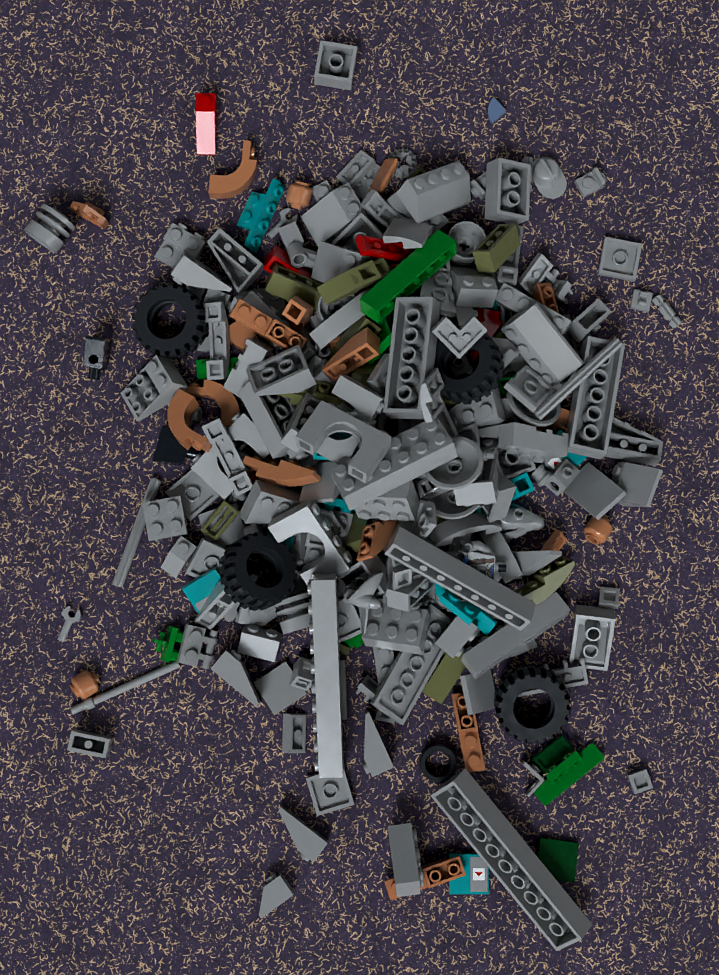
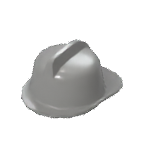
M540 157L534 160L531 166L533 167L532 180L538 191L544 197L550 199L558 198L564 194L567 181L558 163L550 157Z

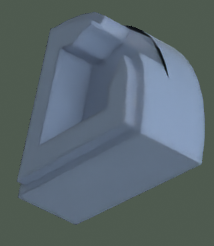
M494 97L488 106V119L491 124H494L506 113V109Z

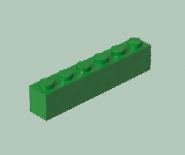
M440 230L430 235L422 248H415L413 253L404 258L396 268L390 270L381 281H378L372 289L361 296V312L375 322L380 323L395 309L396 297H409L457 254L456 240Z

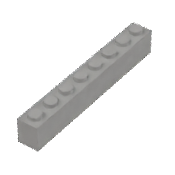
M399 527L391 536L384 553L385 555L520 631L531 622L536 605L534 602L402 527Z

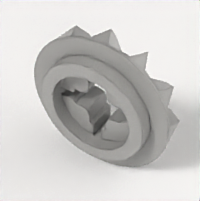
M404 148L395 149L389 155L388 159L396 158L403 160L406 157V164H408L402 165L399 168L398 161V167L393 174L394 176L406 178L415 172L418 162L416 155L411 150Z

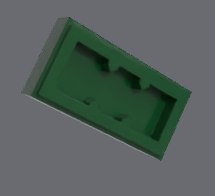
M561 734L531 759L541 772L546 774L550 767L555 764L557 765L566 754L573 752L574 749Z

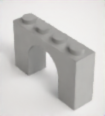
M346 374L340 375L331 393L350 403L356 409L359 420L366 421L372 427H375L377 414L383 412L385 405L384 396ZM331 434L323 441L316 453L338 465L354 457L361 447V443L354 435L347 439H342Z
M321 400L296 435V446L314 456L329 435L336 432H347L354 435L360 441L361 447L348 464V474L367 483L391 448L392 437L386 431L378 430L372 427L370 423L355 418L351 413L343 412L334 404Z
M247 411L243 414L238 412L231 420L234 423L229 428L225 426L232 440L246 442L263 459L270 453ZM213 446L208 453L205 452L203 455L199 453L192 460L194 465L191 469L225 500L231 494L233 488Z
M311 499L271 519L268 529L278 543L297 533L307 532L317 536L324 544L325 553L302 567L300 576L306 584H308L309 579H312L313 574L337 573V576L350 570L352 564L351 554L345 551L341 539L333 533L327 519L324 520L319 506L313 503Z

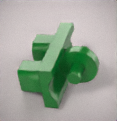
M168 626L167 634L160 632L159 639L153 638L152 642L157 643L156 651H162L160 660L169 663L170 661H177L179 650L173 649L175 642L181 643L184 632L176 627Z

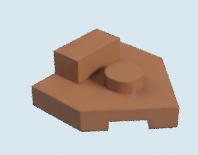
M73 201L70 205L73 213L103 229H106L109 225L107 219L103 217L104 211L89 202L83 204Z

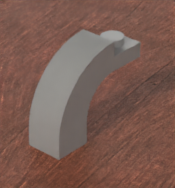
M372 189L360 204L367 211V216L384 231L387 230L393 219H409L392 209L378 192Z

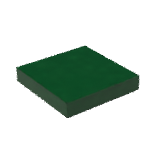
M539 837L537 857L557 881L575 882L579 843Z

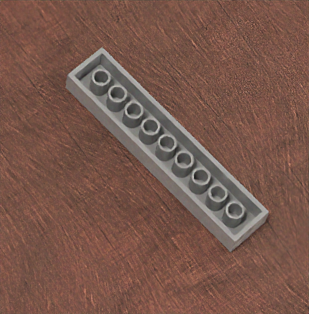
M337 573L313 574L312 579H309L307 584L308 595H312V599H309L308 612L309 615H312L309 622V634H313L310 642V654H314L311 662V674H315V677L312 678L311 687L312 694L316 693L312 701V711L316 713L313 720V732H317L314 740V752H318L315 759V771H319V778L343 777L344 752Z
M463 769L443 782L430 796L553 948L558 951L582 940L593 924L470 773Z

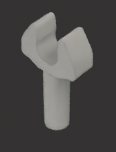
M291 208L283 209L279 213L281 216L280 221L267 233L271 239L279 233L278 228L294 221L297 223V215L290 220L286 219V216L291 212Z
M72 606L66 607L61 613L65 623L57 640L65 642L72 624L80 622L82 618L81 610H77L75 617H70L69 613Z

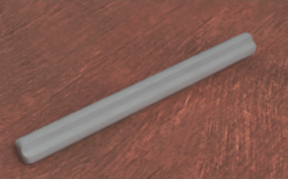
M614 338L534 412L535 416L540 420L543 419L622 346V342L618 338Z
M150 479L142 503L155 500L161 484L159 479ZM142 504L112 582L117 587H123L146 525Z

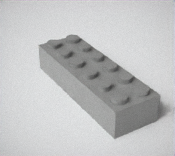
M396 297L384 397L385 405L383 407V413L391 419H424L420 402V391L422 383L434 369L437 337L431 329L439 322L441 304L434 297Z
M587 336L581 343L579 355L584 363L577 369V372L611 341ZM622 344L613 355L573 390L566 431L568 433L567 452L595 459H602L607 455L625 344Z
M436 417L433 422L426 423L424 421L392 437L391 448L367 483L348 474V464L353 457L330 468L329 472L349 511L458 456L452 439L438 417Z

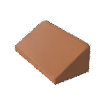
M398 159L384 160L368 190L369 192L372 189L377 191L380 196L383 195L398 167Z

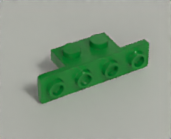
M591 743L579 754L577 751L573 754L569 752L562 758V763L558 766L555 764L547 770V779L533 793L543 806H547L605 759L604 755L594 743Z

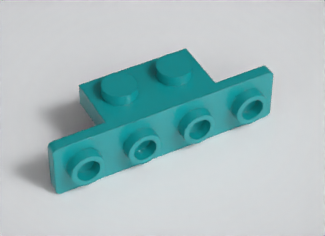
M275 178L272 179L266 195L251 191L237 223V226L241 229L250 231L244 247L255 254L261 245L285 189V186Z
M436 583V595L439 597V602L466 624L470 625L472 622L485 635L490 633L497 624L495 619L469 601L457 600L460 596Z

